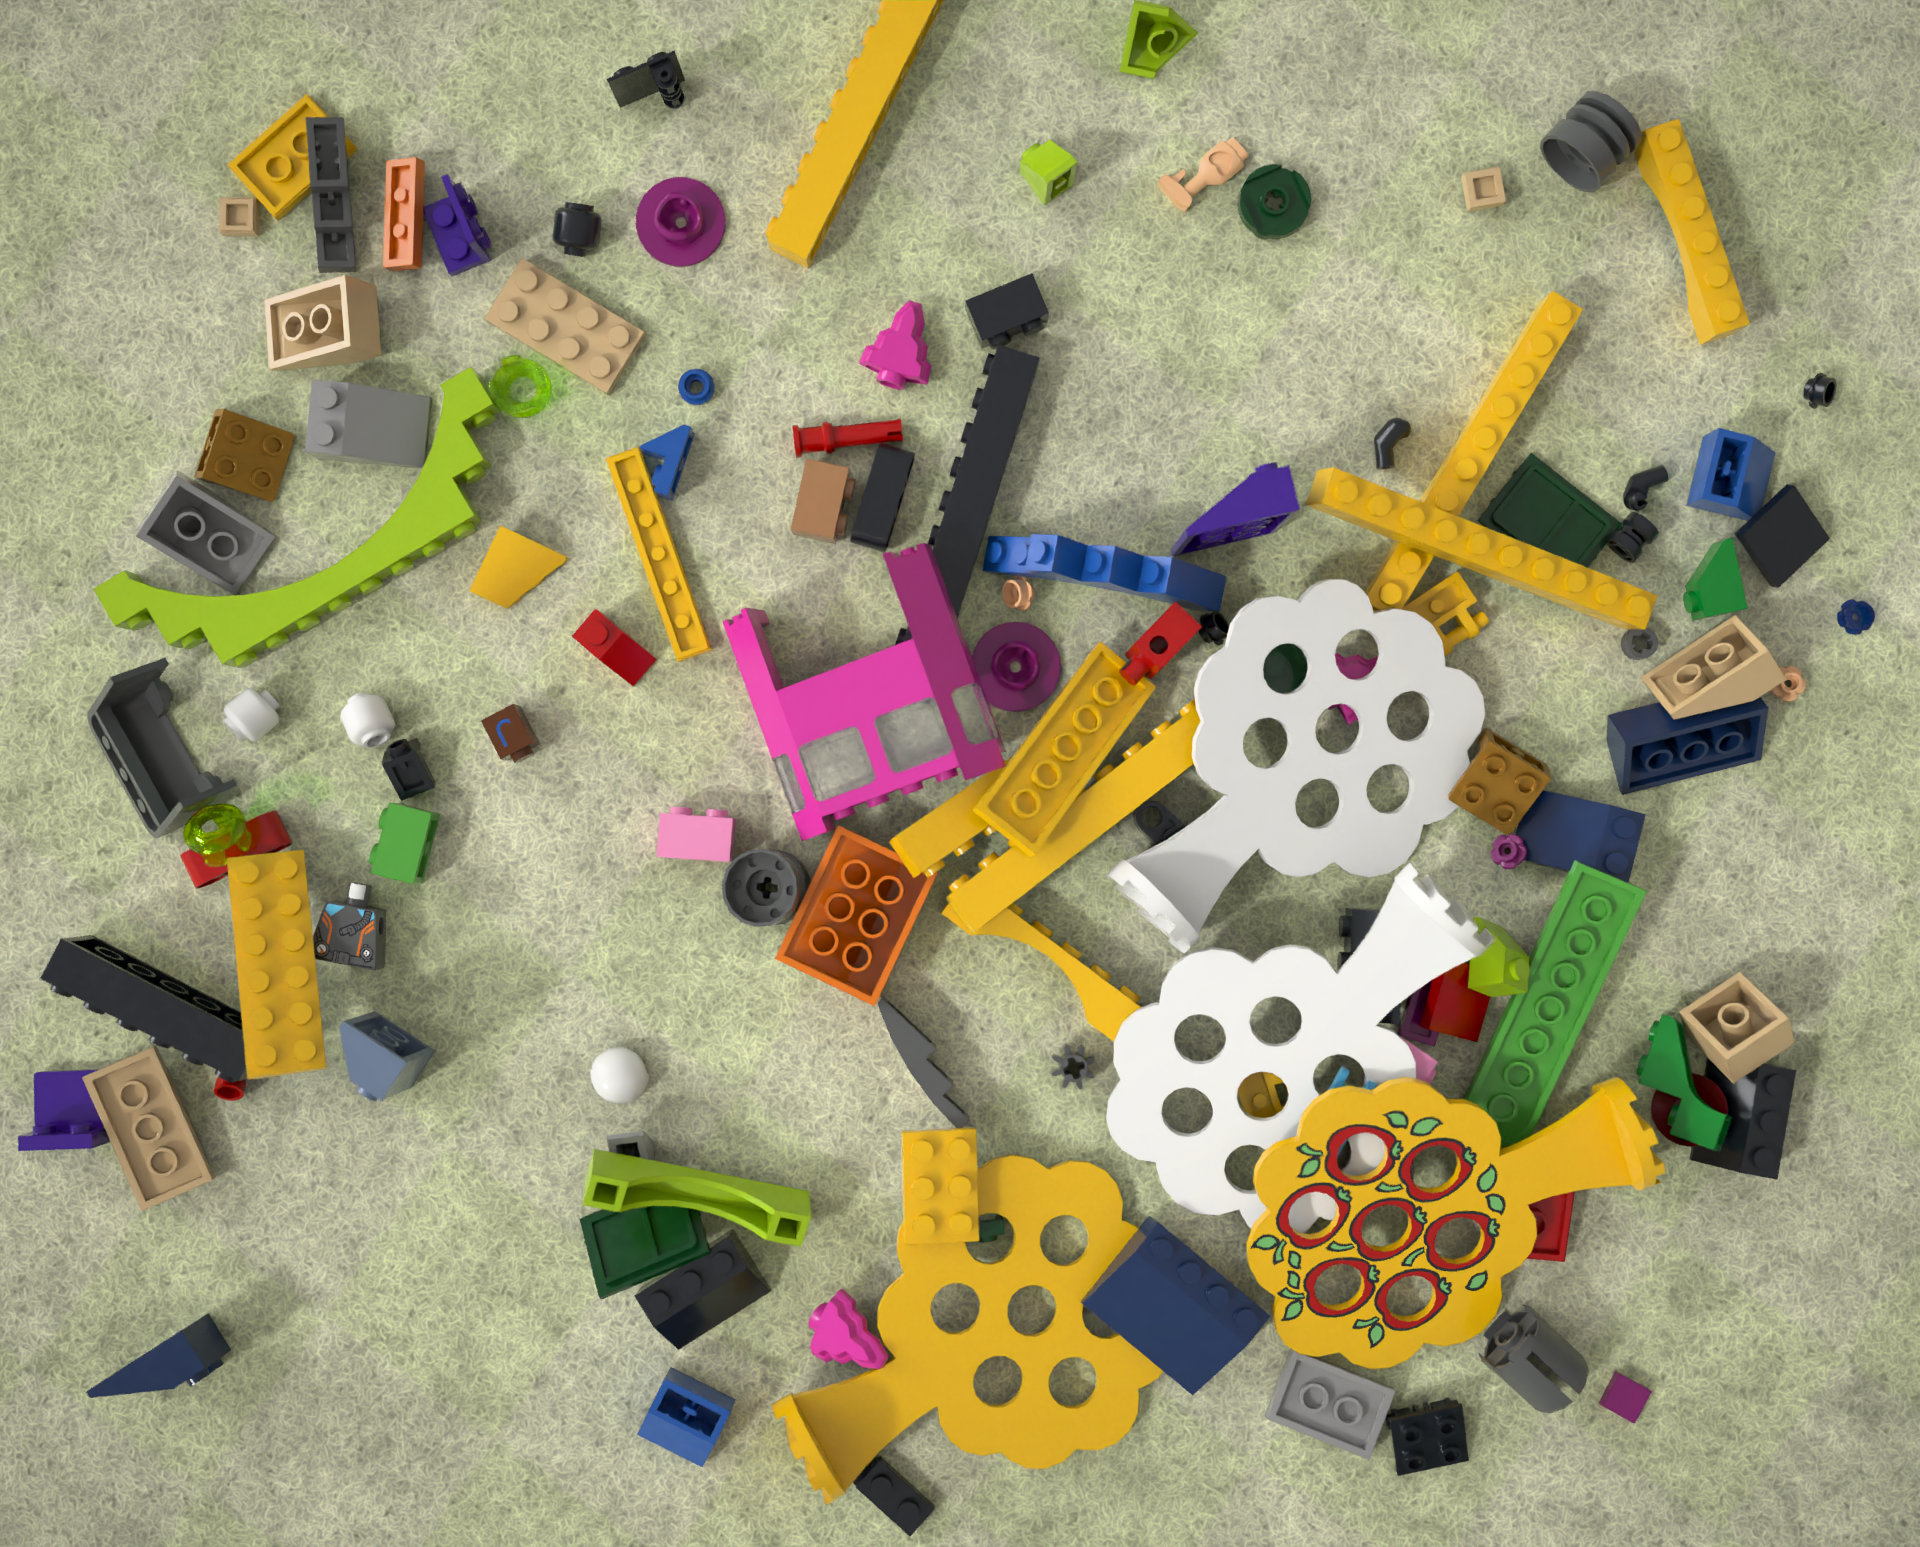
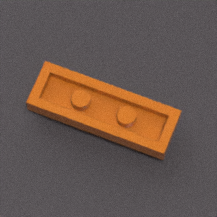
M417 157L386 161L383 268L390 271L422 268L425 161Z

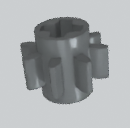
M1064 1044L1065 1053L1061 1057L1056 1054L1052 1055L1054 1061L1059 1063V1067L1053 1069L1051 1073L1052 1076L1062 1074L1064 1077L1062 1080L1063 1088H1066L1069 1082H1076L1078 1088L1082 1089L1081 1080L1085 1076L1094 1078V1074L1088 1070V1065L1094 1063L1095 1058L1090 1056L1084 1058L1082 1056L1085 1048L1082 1044L1078 1047L1077 1051H1071L1069 1046ZM1074 1057L1076 1062H1083V1065L1078 1067L1079 1073L1076 1075H1072L1070 1070L1063 1071V1068L1068 1066L1067 1060Z

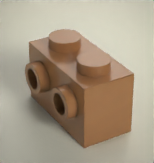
M806 458L791 525L793 535L836 544L837 535L844 536L848 515L843 514L845 500H852L856 479L850 478L849 467Z

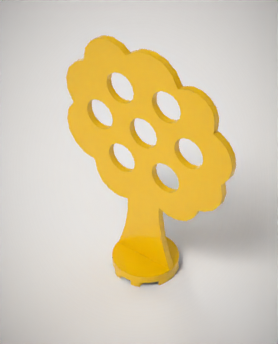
M1015 1154L992 1158L977 1169L979 1216L986 1213H997L1011 1223L1014 1232L1010 1251L1002 1259L994 1262H981L973 1258L968 1252L965 1242L905 1245L904 1224L902 1221L898 1229L896 1253L903 1273L887 1287L878 1305L877 1326L883 1344L894 1357L887 1360L884 1368H873L848 1380L796 1394L791 1392L772 1404L776 1420L784 1415L786 1416L784 1422L789 1447L796 1460L804 1458L808 1481L815 1492L819 1489L822 1490L826 1506L847 1493L846 1490L862 1470L887 1444L919 1417L937 1407L939 1423L949 1441L964 1452L980 1456L1002 1453L1010 1461L1030 1469H1046L1062 1463L1076 1449L1101 1450L1112 1446L1130 1431L1138 1415V1389L1158 1379L1163 1370L1118 1333L1111 1336H1097L1091 1333L1085 1327L1082 1318L1084 1306L1081 1303L1082 1299L1138 1230L1137 1226L1122 1219L1123 1200L1118 1185L1104 1169L1088 1161L1067 1160L1046 1168L1031 1157ZM1061 1215H1069L1079 1219L1085 1225L1088 1234L1084 1253L1076 1261L1068 1264H1056L1048 1260L1043 1255L1040 1246V1237L1045 1225L1051 1219ZM952 1283H963L971 1287L977 1293L980 1302L979 1314L975 1322L969 1328L960 1332H947L939 1328L931 1316V1302L935 1294L943 1286ZM1029 1285L1041 1286L1047 1289L1053 1295L1056 1304L1055 1316L1051 1324L1045 1330L1036 1334H1023L1015 1330L1010 1324L1007 1315L1008 1304L1012 1296L1019 1289ZM994 1356H1006L1014 1360L1022 1373L1021 1387L1017 1395L1001 1405L988 1404L982 1401L976 1395L973 1387L974 1374L978 1366L986 1359ZM1069 1357H1080L1090 1362L1096 1373V1387L1092 1395L1085 1402L1075 1406L1063 1405L1057 1402L1051 1396L1049 1390V1376L1053 1368L1061 1360Z

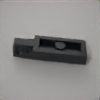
M875 1456L853 1482L864 1496L909 1536L917 1530L935 1509V1505L881 1456L879 1458Z

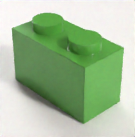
M389 802L388 808L383 809L379 819V829H382L379 843L374 844L370 853L369 863L373 865L371 874L410 884H422L440 813L401 803Z

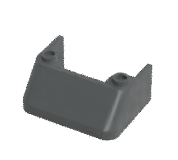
M166 658L110 677L87 713L88 723L94 737L145 828L154 838H160L172 833L221 805L237 787L234 779L223 783L218 776H213L208 771L199 773L166 713L170 708L173 696L167 683L160 680V676L169 665Z

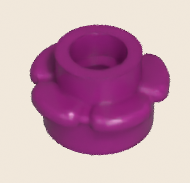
M1500 835L1493 842L1494 848L1491 850V858L1495 864H1500L1502 868L1514 869L1525 860L1527 849L1523 844L1522 838L1518 835ZM1510 848L1511 853L1507 855L1505 850Z

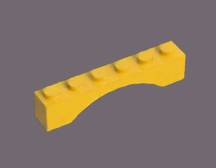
M1672 120L1645 129L1642 132L1641 144L1633 152L1643 180L1659 200L1675 235L1686 279L1688 311L1699 343L1703 345L1733 335L1748 326L1750 322L1680 120Z
M948 902L941 914L968 934L1009 937L1029 944L1053 960L1073 983L1082 1002L1088 1023L1113 1042L1122 1022L1136 1009L1141 1008L1137 1004L1141 998L1125 985L1118 990L1108 982L1111 975L1094 963L1091 968L1087 967L1079 961L1082 953L1066 941L1060 947L1050 939L1053 932L1039 921L1035 920L1032 925L1020 917L1024 910L1015 903H1012L980 929L972 933Z

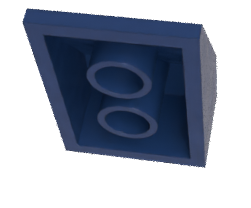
M1543 790L1518 823L1515 835L1522 838L1523 844L1527 849L1524 861L1569 872L1576 860L1629 882L1646 814Z
M208 1313L95 1385L86 1393L89 1398L170 1390L185 1381L191 1387L222 1366L224 1363L221 1357L231 1351V1348Z

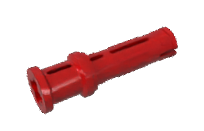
M900 418L897 420L833 427L832 423L823 422L822 426L799 428L798 425H792L796 458L802 457L803 453L825 451L826 454H832V452H835V448L896 441L903 442Z

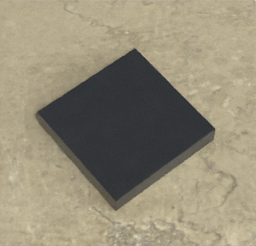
M1788 484L1735 533L1769 585L1777 588L1830 539L1794 485Z

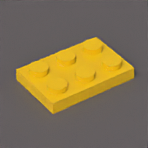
M951 1128L901 1131L905 1245L979 1241L976 1129Z

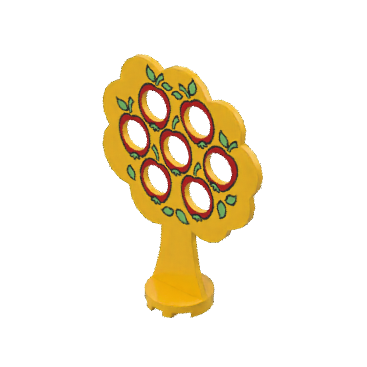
M1409 1077L1387 1080L1372 1090L1344 1086L1330 1089L1314 1098L1302 1113L1297 1136L1276 1142L1265 1150L1255 1165L1253 1176L1257 1196L1267 1209L1253 1224L1246 1243L1247 1263L1259 1285L1275 1296L1272 1306L1273 1325L1284 1344L1299 1354L1314 1357L1340 1352L1355 1365L1368 1369L1391 1368L1408 1360L1423 1346V1343L1438 1346L1464 1343L1483 1332L1496 1316L1502 1299L1501 1277L1518 1268L1532 1252L1537 1238L1536 1219L1528 1206L1529 1204L1551 1196L1584 1189L1632 1185L1635 1189L1641 1191L1661 1183L1656 1177L1665 1174V1166L1663 1161L1650 1149V1146L1658 1144L1652 1127L1630 1106V1102L1638 1100L1632 1090L1618 1077L1597 1083L1591 1088V1097L1569 1114L1526 1139L1503 1149H1500L1501 1136L1496 1122L1480 1105L1465 1099H1445L1439 1090L1424 1080ZM1355 1134H1375L1384 1142L1385 1151L1383 1159L1377 1168L1368 1174L1359 1176L1349 1175L1340 1170L1337 1164V1154L1345 1140ZM1440 1145L1448 1147L1455 1152L1457 1166L1454 1174L1447 1182L1438 1187L1426 1188L1418 1186L1412 1181L1410 1175L1411 1164L1420 1151L1427 1147ZM1312 1192L1326 1193L1332 1197L1336 1203V1213L1333 1221L1327 1228L1317 1233L1305 1234L1296 1231L1290 1226L1288 1215L1291 1206L1298 1198ZM1384 1205L1399 1206L1408 1214V1226L1406 1232L1398 1241L1391 1245L1380 1247L1371 1245L1363 1240L1362 1224L1372 1210ZM1462 1217L1477 1222L1480 1226L1481 1236L1478 1245L1471 1253L1461 1258L1451 1259L1445 1258L1436 1252L1435 1238L1437 1232L1445 1223ZM1338 1264L1352 1265L1361 1273L1362 1282L1359 1291L1345 1303L1332 1305L1322 1302L1315 1296L1314 1287L1316 1280L1325 1269ZM1414 1275L1424 1277L1431 1282L1432 1296L1430 1302L1420 1312L1414 1315L1401 1316L1388 1310L1386 1297L1389 1289L1398 1280Z

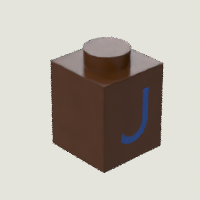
M512 704L481 720L501 760L509 761L512 759L514 763H518L534 754L532 748L540 745L523 709L519 705Z

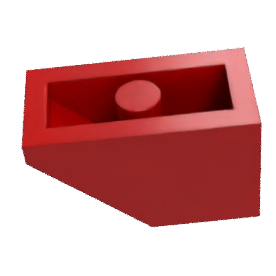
M594 609L572 635L590 653L633 687L657 660L597 609Z

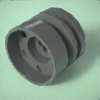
M1587 91L1576 102V105L1566 113V119L1560 120L1541 140L1540 149L1550 168L1569 185L1584 192H1595L1616 171V165L1623 163L1629 157V154L1641 144L1642 133L1633 115L1620 102L1604 93Z
M770 849L748 850L737 856L727 867L722 881L723 900L729 912L742 923L754 927L786 924L794 919L811 883L810 876L804 864L793 854ZM772 883L777 885V892L771 893L765 890V884Z

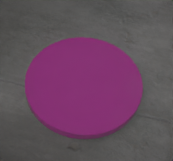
M675 177L657 183L644 195L636 213V230L643 247L653 258L670 266L686 267L704 261L718 248L725 232V213L719 198L707 185L692 178ZM683 217L686 220V225L683 228H678L676 220Z
M1008 622L990 629L978 641L972 654V659L988 703L1005 711L1020 712L1037 707L1052 694L1060 677V657L1054 642L1041 629L1028 623ZM1013 662H1018L1021 665V669L1018 672H1013L1010 669V665Z

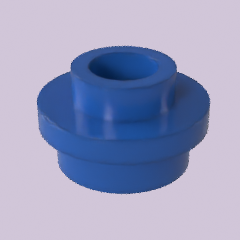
M691 369L681 376L678 390L685 402L697 406L707 403L712 398L715 385L712 377L706 371ZM694 382H701L703 384V390L698 394L692 393L690 390Z

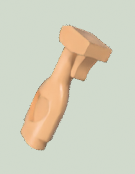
M1232 137L1227 142H1219L1202 157L1199 163L1198 174L1184 186L1180 184L1186 173L1184 169L1174 176L1169 177L1165 174L1158 180L1157 186L1176 208L1187 212L1191 206L1192 197L1205 186L1226 183L1243 169V162L1249 158L1248 153Z

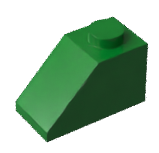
M1733 538L1713 543L1685 585L1686 592L1683 595V603L1687 613H1691L1692 621L1748 609Z

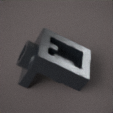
M418 738L407 741V739L397 740L384 751L382 766L401 801L435 788L436 781L420 753L421 744Z

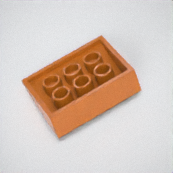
M838 825L775 959L875 1006L938 871L928 878L924 872L914 878L896 851Z

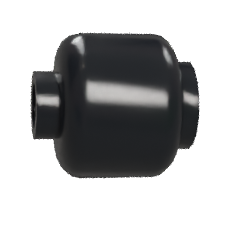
M565 202V207H560L555 212L553 241L557 245L564 246V254L586 257V250H595L599 246L601 216L594 212V206Z

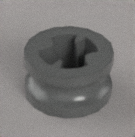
M1647 627L1646 630L1630 629L1625 632L1621 639L1623 653L1633 660H1641L1652 656L1658 647V637L1653 630ZM1643 635L1646 638L1643 643L1647 642V649H1641L1636 652L1633 649L1636 644L1631 643L1632 638Z

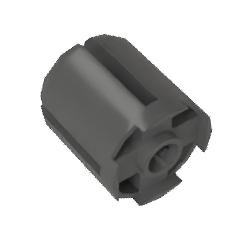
M1523 1304L1526 1310L1518 1311L1511 1316L1505 1311L1486 1330L1484 1336L1488 1339L1484 1350V1357L1480 1353L1479 1357L1490 1370H1493L1535 1410L1551 1414L1566 1408L1573 1401L1530 1363L1527 1357L1533 1353L1579 1395L1586 1385L1589 1369L1583 1355L1553 1329L1532 1307Z

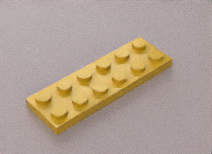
M1101 641L1093 647L973 809L977 815L1030 857L1034 856L1156 688L1145 677L1135 686L1128 683L1119 672L1126 662Z
M304 850L227 858L247 1079L327 1069Z

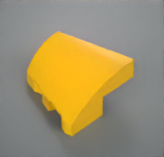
M499 526L469 591L509 609L527 591L534 589L542 583V579L559 566L562 567L566 564L568 557L503 526Z

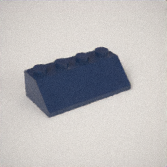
M1759 697L1751 702L1674 720L1661 703L1657 702L1608 715L1606 740L1620 793L1624 795L1761 760L1768 706Z

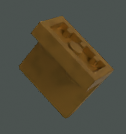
M216 409L194 478L207 483H216L273 502L278 492L295 435L226 409Z
M1485 728L1478 738L1480 751L1452 788L1448 798L1451 802L1506 835H1510L1552 778L1546 763Z

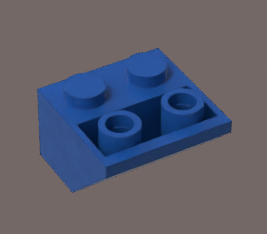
M1718 428L1703 436L1686 506L1749 521L1763 507L1775 452L1754 436Z
M670 1367L637 1435L703 1467L732 1411L736 1399Z

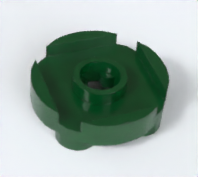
M1277 164L1265 165L1253 171L1241 188L1238 197L1239 216L1246 228L1259 239L1276 240L1286 238L1295 233L1308 216L1311 205L1310 188L1303 176L1295 170L1291 172L1288 169L1281 168L1282 165ZM1273 194L1275 198L1281 197L1284 204H1280V210H1274L1266 206L1265 202H1268L1267 195Z

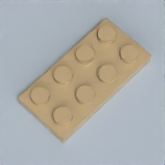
M523 258L519 261L484 318L488 323L607 395L613 390L646 336L645 332Z
M157 1045L82 1077L141 1211L215 1179Z

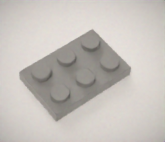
M1290 1348L1267 1407L1265 1417L1270 1421L1370 1459L1396 1391L1392 1386L1321 1358L1299 1354Z

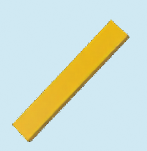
M639 447L606 458L677 662L712 651L660 500L654 492L655 486L652 485V478L643 453Z

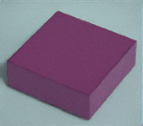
M1615 1371L1599 1404L1635 1424L1652 1391Z

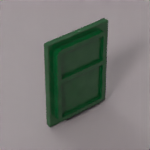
M1530 453L1521 466L1513 472V476L1498 495L1491 500V504L1477 520L1486 528L1587 568L1606 545V539L1622 524L1533 453Z
M648 1206L623 1212L602 1209L581 1218L580 1223L585 1239L584 1243L587 1247L593 1272L592 1276L595 1280L599 1298L601 1300L711 1254L700 1217L701 1212L696 1209L676 1206Z

